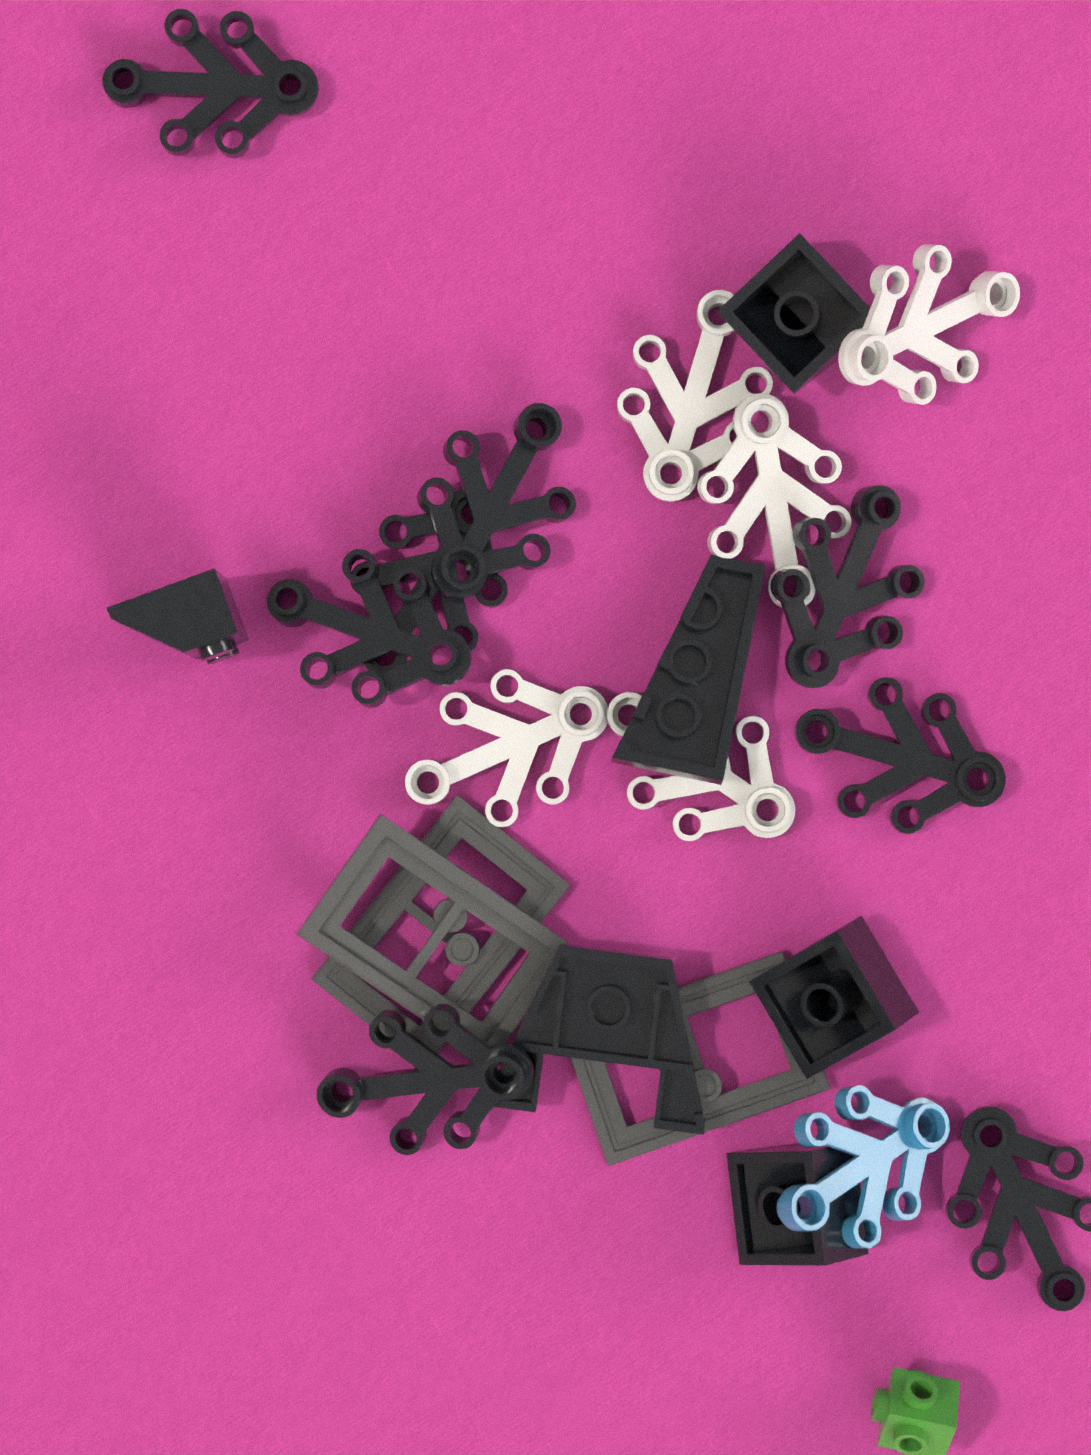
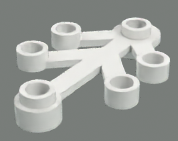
M921 245L913 256V268L918 277L898 327L886 332L897 299L902 298L908 290L909 277L905 269L900 266H878L870 277V288L875 298L864 326L861 329L850 332L840 346L838 362L841 373L846 380L856 385L867 386L882 380L897 388L899 396L906 403L928 404L936 394L937 384L934 376L927 371L909 370L893 360L894 355L908 349L939 366L942 376L947 381L969 383L978 372L979 364L976 355L970 350L955 349L933 336L978 313L995 317L1010 315L1016 309L1020 299L1018 281L1012 274L1007 272H983L972 281L969 292L929 311L941 278L946 276L951 268L952 258L949 250L943 245ZM934 254L935 264L931 269L929 261L931 255ZM891 274L892 286L888 291L886 282L888 276ZM961 358L962 368L961 371L958 373L957 363ZM919 379L920 390L916 395L914 387L916 381Z
M725 290L711 291L699 302L696 318L699 327L702 329V334L685 390L682 389L666 359V346L662 339L655 335H644L634 345L633 359L635 364L648 372L675 422L669 443L666 442L649 414L650 399L645 391L639 388H628L620 394L617 401L619 416L624 421L631 423L649 456L643 469L644 483L648 491L662 501H679L690 495L698 482L699 471L720 461L732 444L729 434L734 429L733 421L727 425L722 436L690 450L696 428L736 408L742 400L754 395L745 386V380L749 376L758 375L765 380L766 389L762 392L764 394H770L773 387L772 376L766 369L751 367L743 372L740 380L706 397L723 338L735 331L727 322L723 325H715L708 318L710 309L722 307L734 296ZM647 343L656 345L660 350V357L654 362L644 361L639 355L641 346ZM630 396L639 397L644 403L643 411L638 415L628 414L623 408V402L626 398ZM670 464L677 466L681 471V479L675 484L665 483L660 476V471L664 466Z
M754 394L742 400L736 407L733 415V428L737 437L716 468L700 477L697 489L699 496L707 503L719 504L727 501L734 490L733 479L753 453H755L758 476L723 526L714 528L710 532L707 545L709 551L718 557L733 558L737 556L743 548L744 536L764 508L775 571L771 574L768 581L769 596L776 605L782 608L781 602L772 595L770 589L771 579L776 572L782 569H797L802 571L809 581V590L803 599L806 606L813 599L816 590L809 570L798 565L788 504L808 518L825 520L829 512L834 511L838 513L842 519V525L837 532H831V539L845 536L851 528L852 520L849 512L844 507L828 504L781 470L778 448L804 464L808 478L817 484H827L835 481L841 473L842 463L836 453L830 450H820L789 428L788 412L779 399L769 394ZM757 411L766 414L769 420L768 428L763 433L755 431L751 426V417ZM821 456L828 458L832 464V471L826 478L820 477L815 471V462ZM713 476L722 479L725 485L724 493L718 498L712 497L706 489L708 480ZM724 531L731 533L735 541L733 549L728 553L720 551L716 544L718 535Z
M504 669L497 672L490 684L491 692L495 699L507 704L518 700L550 714V716L530 725L476 705L463 693L452 692L447 694L442 699L439 707L441 717L446 723L452 726L466 724L500 738L443 764L433 760H421L413 764L405 777V787L409 796L420 804H436L446 797L451 784L509 759L496 795L491 797L485 806V815L491 824L501 828L508 827L518 817L519 808L517 801L538 746L561 736L550 770L538 779L536 792L538 797L546 804L556 805L563 802L569 794L568 778L582 742L598 737L608 722V706L599 692L589 687L576 686L562 694H558L524 681L514 670ZM511 676L516 679L518 690L513 696L504 697L498 693L496 685L500 678ZM461 699L467 704V713L463 718L455 720L448 717L446 705L450 700ZM577 704L587 705L592 712L591 720L585 725L575 724L570 718V711L573 706ZM433 772L437 775L439 786L436 791L427 794L419 789L418 778L421 774ZM550 777L560 779L564 786L561 796L555 799L546 797L542 792L543 782ZM498 800H506L512 805L513 813L507 821H497L492 817L491 807Z
M625 692L616 696L609 704L607 721L612 731L617 735L623 737L628 727L619 721V710L625 705L637 707L642 697L640 694ZM758 716L743 718L735 729L737 742L746 749L751 785L731 772L728 757L721 785L680 776L655 780L647 776H640L630 782L626 791L629 803L640 810L650 809L658 801L717 790L737 803V805L703 813L695 808L680 810L673 818L672 828L675 835L684 841H695L704 833L745 826L755 836L773 838L787 831L795 817V803L791 794L784 787L773 782L766 745L770 731L766 721ZM755 722L762 728L763 735L758 743H748L743 738L742 729L746 723ZM646 782L653 787L654 797L649 803L641 804L634 799L633 789L636 784ZM764 799L773 801L777 806V814L771 821L760 819L756 812L758 803ZM685 814H693L700 821V828L694 835H685L680 831L679 821Z

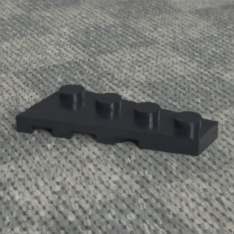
M710 555L651 680L633 713L632 719L613 754L611 762L719 785L722 784L766 566Z

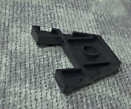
M560 943L512 1045L519 1047L529 1056L534 1069L532 1083L528 1090L519 1098L498 1100L494 1107L536 1112L544 1054L660 1070L653 1128L704 1135L705 1120L672 957ZM503 1063L499 1073L506 1078L514 1077V1068L508 1063Z

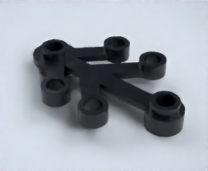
M176 9L170 12L165 19L164 28L166 34L173 44L184 47L208 73L144 71L137 62L129 59H120L114 61L106 68L102 79L103 88L109 99L115 105L123 108L138 106L147 95L205 97L184 118L169 120L162 126L160 141L164 149L174 156H183L189 153L194 147L195 139L238 99H261L239 122L227 121L221 124L216 131L215 141L220 152L229 158L241 157L248 151L250 141L278 115L298 116L304 114L313 107L319 93L317 77L313 70L305 63L297 60L281 61L256 35L251 18L241 11L229 12L222 18L220 23L221 35L228 46L235 49L241 48L263 75L239 74L200 32L199 24L194 14L186 9ZM184 19L192 23L191 31L185 36H177L172 32L173 25L179 20ZM238 21L245 23L248 28L244 36L232 38L228 35L227 31L232 23ZM122 72H129L134 75V82L127 89H119L115 86V79ZM289 78L297 79L301 83L299 91L294 95L283 94L280 91V87L284 80ZM175 129H182L187 132V139L180 146H172L167 140L170 132ZM230 131H237L243 135L242 143L236 148H227L223 145V138Z
M534 403L527 406L517 416L513 427L517 441L489 492L477 457L480 445L476 436L469 431L460 430L454 432L444 443L443 455L446 461L457 469L472 519V524L462 540L450 506L454 498L451 484L443 478L434 477L427 480L420 487L417 493L418 504L423 511L430 514L441 549L433 558L431 576L435 586L444 595L455 599L468 598L476 594L483 587L489 574L519 566L526 570H535L549 559L551 553L550 545L539 534H528L515 546L483 552L494 532L544 519L551 523H561L571 516L575 510V497L570 490L564 487H553L541 497L508 505L536 452L549 448L561 434V418L551 406L544 403ZM528 422H536L542 427L543 437L541 439L532 438L527 433L526 425ZM461 440L467 443L470 448L469 457L462 458L457 456L453 451V442ZM430 487L440 489L444 494V503L441 505L431 503L427 498V489ZM552 496L560 497L566 505L565 513L558 514L553 512L549 506V498ZM526 543H533L539 548L541 556L538 561L529 560L524 555L523 548ZM458 562L466 568L467 577L465 580L458 581L450 575L449 566L451 563Z
M866 486L854 495L851 502V514L858 526L837 575L827 550L831 540L829 525L820 518H804L795 525L792 534L793 541L803 551L822 607L815 626L812 624L803 600L809 590V581L806 575L797 569H782L776 572L771 579L770 589L772 595L781 602L793 638L785 655L786 670L791 679L802 687L820 688L830 683L838 672L840 661L872 648H895L901 642L903 629L900 622L892 616H875L867 622L865 629L836 638V635L845 617L895 597L915 598L924 588V575L919 568L913 565L895 566L889 571L887 576L858 587L882 529H887L894 525L900 515L901 504L899 497L887 486ZM880 497L885 500L887 506L886 514L882 518L875 513L874 509L875 502ZM811 524L818 530V540L813 545H810L805 538L806 529ZM904 572L910 575L912 581L911 587L906 592L899 585L900 576ZM788 576H792L796 581V590L791 596L786 595L783 590V582ZM884 622L888 625L890 634L888 639L882 643L878 638L877 630ZM817 650L821 655V664L818 669L813 671L808 664V658L811 652Z
M460 488L454 492V498L450 506L463 540L471 524L466 523L462 518V511L467 506L463 489ZM429 513L407 518L401 515H391L382 521L379 528L382 542L393 550H401L407 547L414 537L436 533ZM392 523H402L407 528L406 537L400 542H392L386 537V529ZM490 539L483 552L492 550ZM440 546L433 552L379 564L377 577L381 587L393 585L395 576L402 569L416 568L425 575L429 582L430 590L428 596L432 602L439 590L432 580L431 564L435 555L441 550ZM363 562L353 568L352 575L358 576L361 571L369 569L370 563ZM456 562L451 563L449 566L450 575L459 581ZM498 572L487 575L485 582L494 580L501 585L502 592L497 599H484L481 596L480 590L475 594L477 601L488 608L501 605L508 594L507 584L498 575ZM409 578V579H407L406 581H410V580H414V579H418V578ZM418 579L409 595L415 594L420 589V579ZM351 583L354 591L360 595L357 586ZM439 591L448 626L447 630L454 631L460 627L469 629L472 632L473 638L469 644L472 652L478 644L479 636L475 626L469 622L464 599L451 598ZM404 603L395 619L400 630L412 634L417 623L410 605ZM396 653L395 661L389 666H380L375 660L364 665L368 671L381 675L407 662V657Z
M363 549L350 551L343 559L342 570L348 580L357 586L370 618L315 599L310 590L302 582L295 579L282 580L276 583L269 591L267 597L268 610L280 624L286 627H299L310 621L359 639V641L329 655L322 652H313L302 660L300 665L301 676L313 688H327L335 681L336 677L390 652L411 658V660L381 675L373 671H364L354 678L351 686L354 698L364 707L374 708L380 706L388 695L424 679L438 686L455 684L467 674L470 668L472 655L468 643L457 632L442 628L428 596L430 590L429 582L419 569L409 567L399 571L394 578L393 587L398 597L404 603L410 605L422 637L400 630L377 578L379 571L377 561L371 553ZM365 559L369 561L370 566L367 573L362 576L352 575V565L357 560ZM409 578H418L421 580L420 589L412 595L404 594L402 591L404 582ZM285 593H297L298 599L292 608L283 609L280 607V599ZM444 647L451 649L452 657L447 664L436 665L433 663V655L436 650ZM317 662L327 663L328 670L323 678L312 679L310 677V668L313 664ZM371 680L377 681L379 683L378 693L372 698H363L361 696L363 684Z
M888 677L874 681L868 689L867 696L870 705L874 709L883 712L900 744L842 728L839 726L836 717L824 709H812L805 712L798 718L795 724V740L798 746L807 753L822 754L833 748L894 766L862 785H848L840 790L836 799L837 808L848 818L862 817L869 811L872 804L923 776L948 782L917 802L911 800L901 801L892 808L890 822L893 828L900 833L911 834L919 831L924 825L925 820L958 802H962L970 807L988 806L1001 796L1005 788L1006 776L1003 766L994 756L986 752H975L955 716L956 704L954 700L943 693L933 694L924 700L921 706V716L928 725L938 727L953 760L931 754L902 701L903 691L900 684ZM881 684L890 685L895 691V699L890 705H883L876 700L875 691ZM934 700H941L948 706V715L943 721H936L929 714V706ZM811 722H820L826 728V737L820 743H814L806 736V728ZM972 769H979L986 776V784L981 790H973L967 783V775ZM849 791H858L864 798V805L858 812H851L844 805V797ZM905 806L912 807L917 813V822L911 828H905L898 822V812Z
M437 1004L433 1006L423 1020L424 1032L430 1039L436 1042L446 1041L473 1064L452 1065L407 1032L406 1022L398 1012L385 1010L380 1012L369 1026L371 1040L381 1048H390L418 1070L359 1076L351 1069L337 1068L330 1071L321 1081L317 1088L316 1096L319 1106L325 1113L332 1117L344 1118L353 1114L363 1100L425 1093L408 1117L401 1118L395 1124L389 1136L391 1146L395 1151L403 1155H411L420 1149L426 1139L427 1128L456 1090L480 1087L465 1110L457 1111L450 1116L443 1130L444 1138L450 1146L456 1149H466L475 1142L480 1133V1124L498 1100H513L519 1098L528 1090L533 1080L534 1069L529 1056L519 1047L511 1044H499L491 1047L462 1026L459 1013L451 1005ZM442 1015L446 1017L450 1022L451 1028L446 1031L438 1029L433 1023V1016ZM383 1021L391 1023L396 1029V1036L388 1037L382 1034L379 1029V1023ZM497 1064H510L515 1070V1076L512 1078L503 1077L498 1072ZM343 1081L350 1085L353 1095L344 1096L340 1094L336 1088V1082ZM458 1122L466 1124L471 1131V1136L461 1137L457 1135L453 1129V1124ZM403 1128L412 1130L417 1137V1142H405L401 1138L399 1130Z
M992 1106L975 1109L965 1118L961 1127V1141L963 1147L969 1153V1158L956 1194L952 1195L946 1203L945 1212L947 1218L959 1228H970L978 1223L982 1210L977 1198L991 1166L1001 1187L981 1243L970 1254L969 1262L972 1270L985 1280L996 1279L1004 1272L1006 1259L1002 1252L1016 1217L1041 1270V1274L1037 1279L1039 1297L1047 1306L1054 1310L1069 1311L1078 1306L1085 1294V1284L1081 1275L1069 1265L1063 1264L1036 1206L1068 1217L1081 1229L1091 1232V1223H1083L1080 1219V1210L1084 1205L1091 1203V1196L1079 1198L1022 1177L1012 1155L1046 1165L1054 1176L1062 1180H1072L1081 1173L1083 1169L1082 1155L1078 1150L1069 1145H1058L1055 1147L1019 1134L1012 1117L1002 1109ZM987 1125H995L1000 1132L999 1140L993 1145H984L980 1139L981 1130ZM1063 1152H1070L1074 1157L1073 1168L1065 1173L1059 1172L1055 1165L1057 1156ZM967 1200L973 1206L971 1217L963 1221L956 1219L953 1213L954 1206L959 1201ZM984 1252H993L997 1256L995 1268L988 1272L980 1270L978 1267L980 1255ZM1060 1279H1068L1072 1283V1292L1064 1299H1058L1053 1294L1054 1284Z

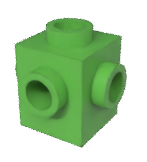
M893 1367L886 1388L877 1387L872 1400L870 1420L879 1423L877 1446L894 1449L905 1455H946L957 1429L960 1381L929 1375L920 1370H906Z

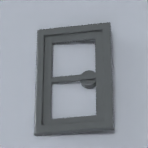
M458 795L421 840L446 858L463 838L527 889L515 906L540 923L570 886L569 883L505 832L491 824L486 817ZM400 866L348 932L372 948H375L404 910L433 932L437 927L434 919L412 902L426 882L403 866ZM496 930L480 950L477 940L471 934L462 932L453 935L447 932L442 939L446 943L445 951L447 958L457 966L467 967L444 996L469 1013L521 947ZM330 957L325 960L311 978L369 1026L380 1012L393 1010L404 1018L406 1031L436 1053L446 1043V1041L436 1042L430 1039L424 1032L423 1022L419 1026L356 974ZM385 1021L379 1023V1029L382 1034L388 1037L396 1036V1029L391 1023Z
M381 813L296 933V935L422 1020H424L433 1006L437 1004L451 1005L459 1013L460 1024L491 1047L507 1042L528 1012L560 943L570 944ZM388 857L448 897L440 900L434 907L433 919L437 927L407 970L340 926ZM467 911L529 952L482 1021L416 978L447 932H457L464 927L468 918ZM442 1015L433 1016V1023L438 1029L446 1031L451 1028L450 1022L446 1017Z
M782 951L678 987L705 1120L704 1133L830 1089L824 1070L806 1079L778 1030L777 1032L790 1070L721 1094L722 1082L720 1077L713 1070L704 1068L687 1017L754 994L755 991L749 981L783 962L785 958ZM571 1058L608 1166L699 1135L653 1128L655 1117L627 1126L605 1062Z

